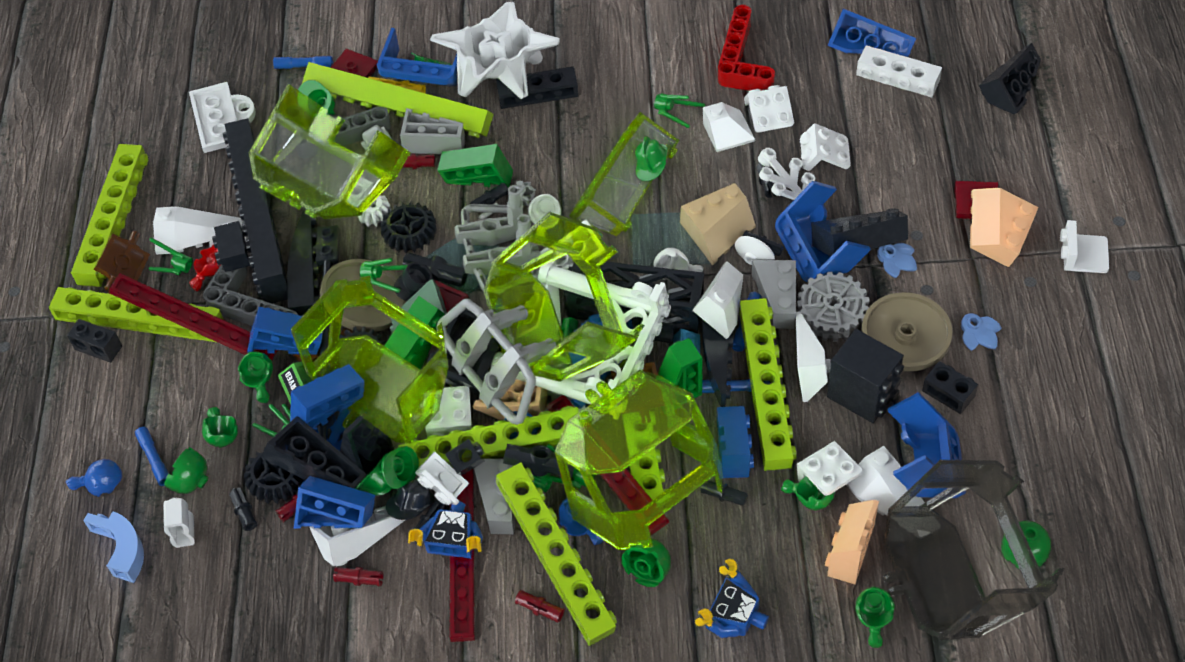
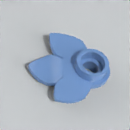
M896 243L878 248V259L883 263L884 270L892 277L897 278L900 270H917L916 261L911 256L915 250L910 245Z
M973 313L966 314L961 320L964 344L971 351L978 344L986 348L996 349L998 341L996 332L1001 330L1000 324L991 317H979Z

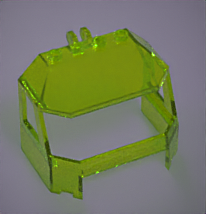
M552 212L547 213L492 261L483 292L489 310L492 309L494 311V314L506 309L511 310L520 305L527 309L528 317L525 320L515 322L510 327L502 329L501 332L512 345L521 343L523 347L532 343L542 342L548 338L553 339L550 343L555 342L556 347L540 357L539 360L529 363V366L535 376L561 382L568 377L615 357L637 340L638 333L645 325L639 324L629 333H625L622 330L600 268L602 264L618 252L613 245L608 247L601 239L603 235L597 228ZM528 242L550 248L549 251L521 266L505 262ZM567 254L585 273L603 326L587 321L570 336L564 337L549 291L530 271ZM500 345L502 353L504 354L506 351ZM569 352L586 356V358L573 364Z
M370 276L360 277V280L347 281V279L337 280L291 328L305 371L313 381L348 364L365 381L363 397L347 408L351 412L342 423L344 428H348L361 415L393 441L411 444L440 411V403L449 367L442 322L437 326V332L375 292ZM372 305L440 350L420 370L368 335L339 339L344 308ZM330 324L328 347L313 363L308 346Z
M639 370L613 389L605 382H598L596 388L603 395L602 397L592 389L585 391L587 400L592 404L567 421L555 450L573 519L618 550L629 549L630 545L641 544L643 548L653 547L648 525L711 477L715 476L717 491L722 493L723 469L718 445L693 394L659 375ZM693 419L695 426L688 422H690ZM669 436L673 447L701 462L699 466L642 509L611 513L592 477L594 474L622 472ZM567 463L580 471L593 500L574 489Z

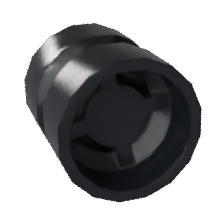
M410 263L394 283V287L400 289L399 293L395 292L397 296L404 301H408L428 281L432 280L430 270L421 263Z

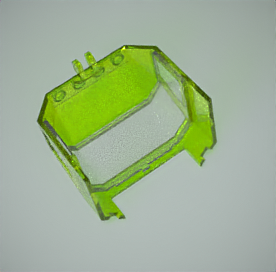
M287 84L249 152L253 180L260 183L259 188L282 201L291 200L289 204L298 210L304 207L306 209L304 213L315 219L317 215L323 219L361 216L397 178L411 152L379 130L376 131L363 155H359L334 142L345 120L339 116L336 119L326 114L328 112L327 109L290 84Z

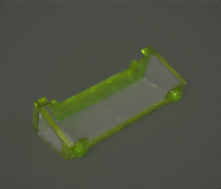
M639 112L624 130L569 217L580 223L587 220L593 228L614 236H618L621 231L626 232L632 224L630 221L631 214L653 181H642L636 176V147L643 142L645 136H648L650 139L664 144L667 147L666 159H672L678 151L676 145L680 140Z

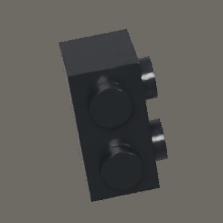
M236 221L214 227L215 236H212L215 249L218 248V252L215 253L218 265L222 264L225 272L250 266L245 236L240 222Z

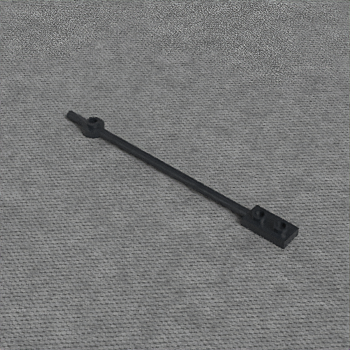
M338 225L317 227L316 263L318 266H323V278L333 264L339 263L340 230ZM323 305L321 321H324L321 340L320 377L329 374L330 316L325 311ZM334 414L327 418L329 422L324 426L321 423L316 426L318 434L326 440L327 429L335 422Z

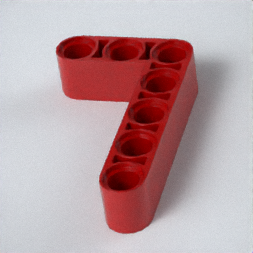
M738 5L734 9L718 64V83L723 87L748 91L760 89V91L768 90V87L774 86V69L768 66L741 62L751 27V8L747 5Z

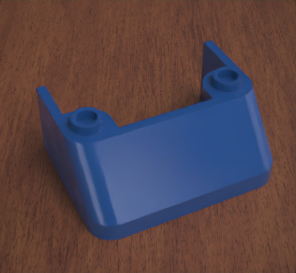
M391 28L377 63L378 72L381 76L450 87L458 85L457 54L453 65L397 58L399 45L396 30Z
M816 181L809 183L779 215L775 223L779 237L791 259L796 260V268L805 282H808L809 278L816 279L817 274L820 273L823 276L827 275V272H832L833 275H837L838 272L848 273L871 250L869 246L846 241L830 257L812 246L811 222L826 220L827 210L824 203L837 190L834 186Z
M919 392L888 408V412L902 426V440L905 444H909L914 451V461L893 471V475L906 487L911 495L914 494L916 497L958 498L964 495L966 488L960 441L954 427Z

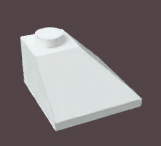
M723 102L703 107V125L716 152L755 142V138L741 110Z

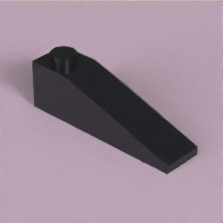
M1033 43L1028 44L987 76L979 85L982 95L989 104L1011 114H1017L1026 104V93L1031 90V79L1036 76L1041 62Z
M361 415L343 432L340 452L363 470L367 476L376 468L380 460L388 452L394 450L391 438Z

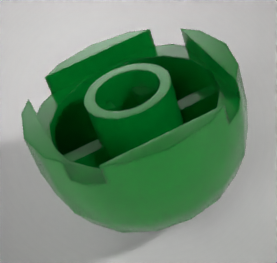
M191 447L189 449L186 448L173 464V475L168 473L164 486L181 494L192 493L198 487L202 489L209 479L206 476L208 465L204 456Z
M1024 520L1015 522L1006 530L1002 538L1001 551L1007 561L1010 560L1018 569H1038L1046 562L1050 555L1051 538L1048 532L1034 521Z
M641 538L627 547L622 555V565L628 575L632 573L633 576L638 578L635 582L646 587H655L667 576L671 568V556L667 548L658 540Z

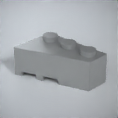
M406 108L400 133L403 153L442 154L444 151L464 149L465 133L463 123L442 117L438 120L429 117L427 113L420 115L413 113L412 109Z
M752 259L751 275L758 287V293L762 296V299H767L768 307H772L773 319L770 320L771 326L774 325L775 328L795 329L796 260Z
M484 458L485 461L473 469L490 533L514 535L516 518L496 484V475L513 466L503 464L504 459Z

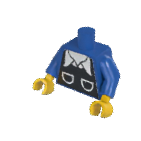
M459 501L457 505L451 504L450 511L438 510L435 517H431L420 529L410 530L408 543L417 541V546H422L424 541L427 553L472 558V549H478V552L482 551L483 535L478 524L472 521L471 514L464 512L465 504Z
M733 559L725 560L729 570L725 566H720L719 571L723 575L729 574L730 576L725 578L711 609L698 611V614L702 615L703 618L696 619V625H706L708 630L720 638L745 636L751 625L764 630L769 616L758 612L759 597L744 576L739 571H736L737 563Z

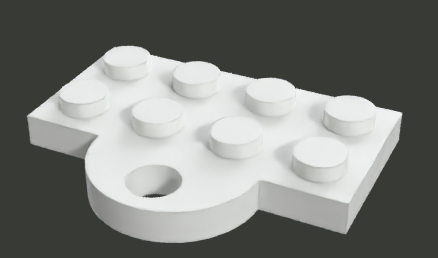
M227 82L189 92L204 153L229 146V144H225L222 134L226 132L225 123L246 118L251 123L255 117L256 111L252 100L244 95H231ZM243 108H249L246 111H241Z

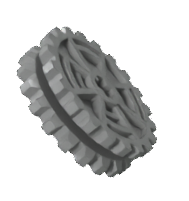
M827 272L825 276L820 273L817 274L816 279L809 278L808 285H802V292L798 293L799 300L797 301L798 309L796 312H801L816 337L821 336L824 341L832 338L833 342H837L839 338L847 340L855 329H862L863 318L869 308V297H865L867 291L866 289H861L859 281L854 282L853 277L850 275L843 277V273L840 272L837 275Z

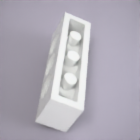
M866 45L858 60L856 75L933 97L940 82L942 67Z

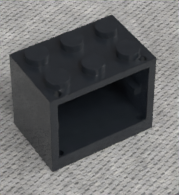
M466 309L447 326L446 331L455 345L477 319L475 314ZM504 328L501 332L507 337V328ZM493 336L487 345V349L472 367L483 382L485 375L491 370V363L495 354L502 350V346ZM439 337L437 340L438 349L436 352L432 351L427 362L431 375L445 377L460 386H467L471 393L480 396V392L465 374L459 375L456 368L452 366L453 357Z
M855 329L831 360L827 398L874 424L878 417L882 418L889 402H894L899 395L900 390H898V387L902 381L900 375L904 369L902 364L904 355Z

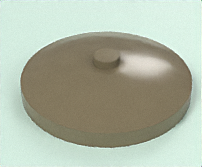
M350 259L331 267L323 278L320 288V299L325 311L333 320L351 330L356 326L359 332H361L364 326L366 327V332H369L371 329L374 332L388 329L393 325L390 317L407 301L399 298L394 291L373 284H366V280H363L360 276V267L364 261L371 260ZM392 270L382 271V276L376 280L394 286L399 277Z
M893 293L878 299L868 308L862 322L861 332L904 355L902 362L904 365L903 371H919L937 364L948 352L952 340V325L946 312L933 300L915 293Z

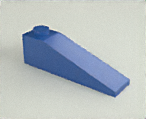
M843 8L828 46L845 53L862 54L867 45L908 57L916 38Z

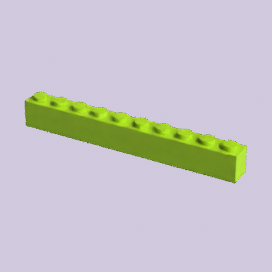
M308 62L302 84L308 80L319 82L330 91L334 99L337 96L342 97V101L351 104L357 101L360 102V106L369 109L372 106L384 107L388 110V113L390 111L396 112V116L404 118L406 108L412 109L413 113L420 115L427 113L429 117L438 120L442 117L463 123L464 131L468 132L469 136L478 139L480 135L487 137L494 115L485 109Z

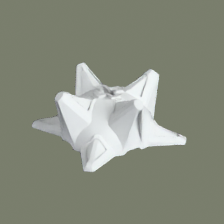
M506 2L491 17L482 19L479 24L472 27L467 26L462 30L433 34L430 41L457 51L458 94L467 97L483 80L491 78L500 79L520 99L528 96L526 63H531L532 65L539 64L543 59L540 50L559 45L560 38L534 32L523 20L517 18L514 2Z

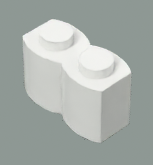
M172 498L164 501V532L170 536V542L176 548L191 546L195 543L194 515L188 510V503L182 498Z

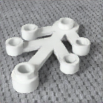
M772 148L763 149L758 156V161L763 166H767L762 168L759 176L764 181L774 182L771 190L777 196H784L794 200L811 181H815V176L810 172H806L801 178L803 183L802 190L797 185L798 173L803 165V162L798 158H792L790 161V174H788L776 160V152ZM772 166L779 176L774 175L773 170L769 167Z

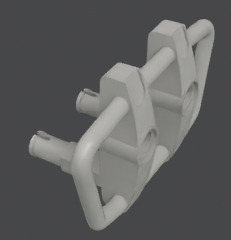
M512 185L508 188L509 201L507 205L469 204L461 210V224L455 226L457 243L464 244L467 253L463 256L465 273L475 274L481 289L489 295L501 294L535 281L538 278L541 254L538 245L533 244L531 219L529 215L523 214L522 190L518 185ZM469 213H507V217L487 218L470 222ZM516 239V246L496 247L480 252H475L473 245L495 246ZM531 266V273L497 286H490L485 275L502 276L506 273Z
M463 299L438 321V336L453 357L452 366L456 368L459 375L465 374L480 392L479 399L484 402L487 409L494 406L510 423L515 425L521 424L526 418L536 384V377L529 363L539 360L544 355L555 352L556 343H550L553 339L548 338L542 342L532 343L525 347L521 343L512 345L501 330L528 317V311L524 309L523 305L494 314L492 309L484 311L472 300ZM465 309H468L477 316V319L455 345L446 331V325ZM493 336L506 352L485 375L483 382L472 367L487 349V345ZM521 370L526 378V385L517 415H515L501 401V398L515 383L516 377Z

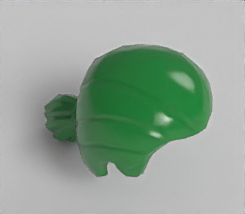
M249 352L243 357L238 366L240 381L247 387L256 388L257 401L268 403L270 396L266 391L265 384L273 372L272 361L264 353Z
M217 407L209 408L207 411L208 418L203 420L202 425L204 440L208 444L219 448L232 444L238 435L236 419L232 416L220 415V410Z
M806 476L799 483L786 479L781 488V491L784 493H795L805 507L816 511L827 507L835 496V492L830 495H824Z
M870 587L862 591L857 598L855 607L860 622L870 628L868 642L873 648L882 646L881 628L891 622L895 608L891 595L879 587Z

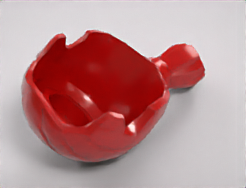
M214 244L208 249L201 250L202 258L195 259L193 263L197 275L190 280L189 284L196 292L201 289L205 277L214 276L221 266L218 265L215 257L218 248L215 249Z

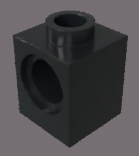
M470 439L445 454L456 473L461 476L485 461L482 456L485 452L478 442L474 443ZM471 450V460L464 462L462 459L463 453Z

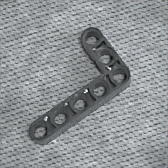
M289 104L283 109L298 155L302 158H309L363 140V132L374 125L384 126L387 131L391 128L389 113L384 107L372 108L310 129L299 105Z
M221 264L203 293L207 307L211 306L220 309L223 317L253 326L258 307L271 308L298 315L293 310L237 293L248 274L246 267L225 272Z

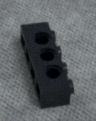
M574 66L528 73V96L520 99L500 79H496L501 109L579 97Z

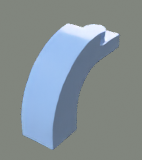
M114 511L109 518L102 514L93 515L87 513L83 521L90 532L116 540L115 551L107 564L113 577L134 583L143 565L144 550L142 542L132 524L124 516Z

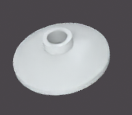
M742 236L735 242L737 253L748 264L752 265V259L775 260L772 250L756 238Z

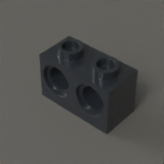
M81 319L77 320L67 334L76 351L110 363L122 348V344L115 331Z
M939 361L924 379L922 392L961 415L976 396L978 384L972 378L957 372L952 366Z

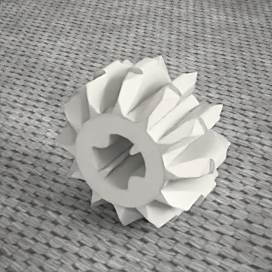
M371 192L369 196L362 195L361 200H357V207H355L359 221L365 223L368 227L371 224L377 227V224L383 221V215H387L388 209L391 210L386 196H381L379 192L375 195Z

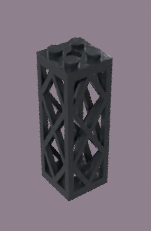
M574 258L573 266H569L568 270L607 283L610 282L597 275L611 271L624 280L611 284L632 289L637 282L645 283L654 289L656 284L652 282L668 278L680 287L666 289L669 294V305H671L670 313L675 316L664 319L662 322L675 324L674 331L684 329L698 333L701 317L692 310L704 294L703 272ZM584 267H592L590 269L584 270ZM631 272L644 273L647 275L637 276ZM564 290V297H566L565 309H568L570 318L588 320L589 316L601 314L602 317L610 316V314L616 315L614 311L605 313L593 305L601 301ZM680 300L690 301V303L681 302ZM619 305L623 314L630 310V308Z

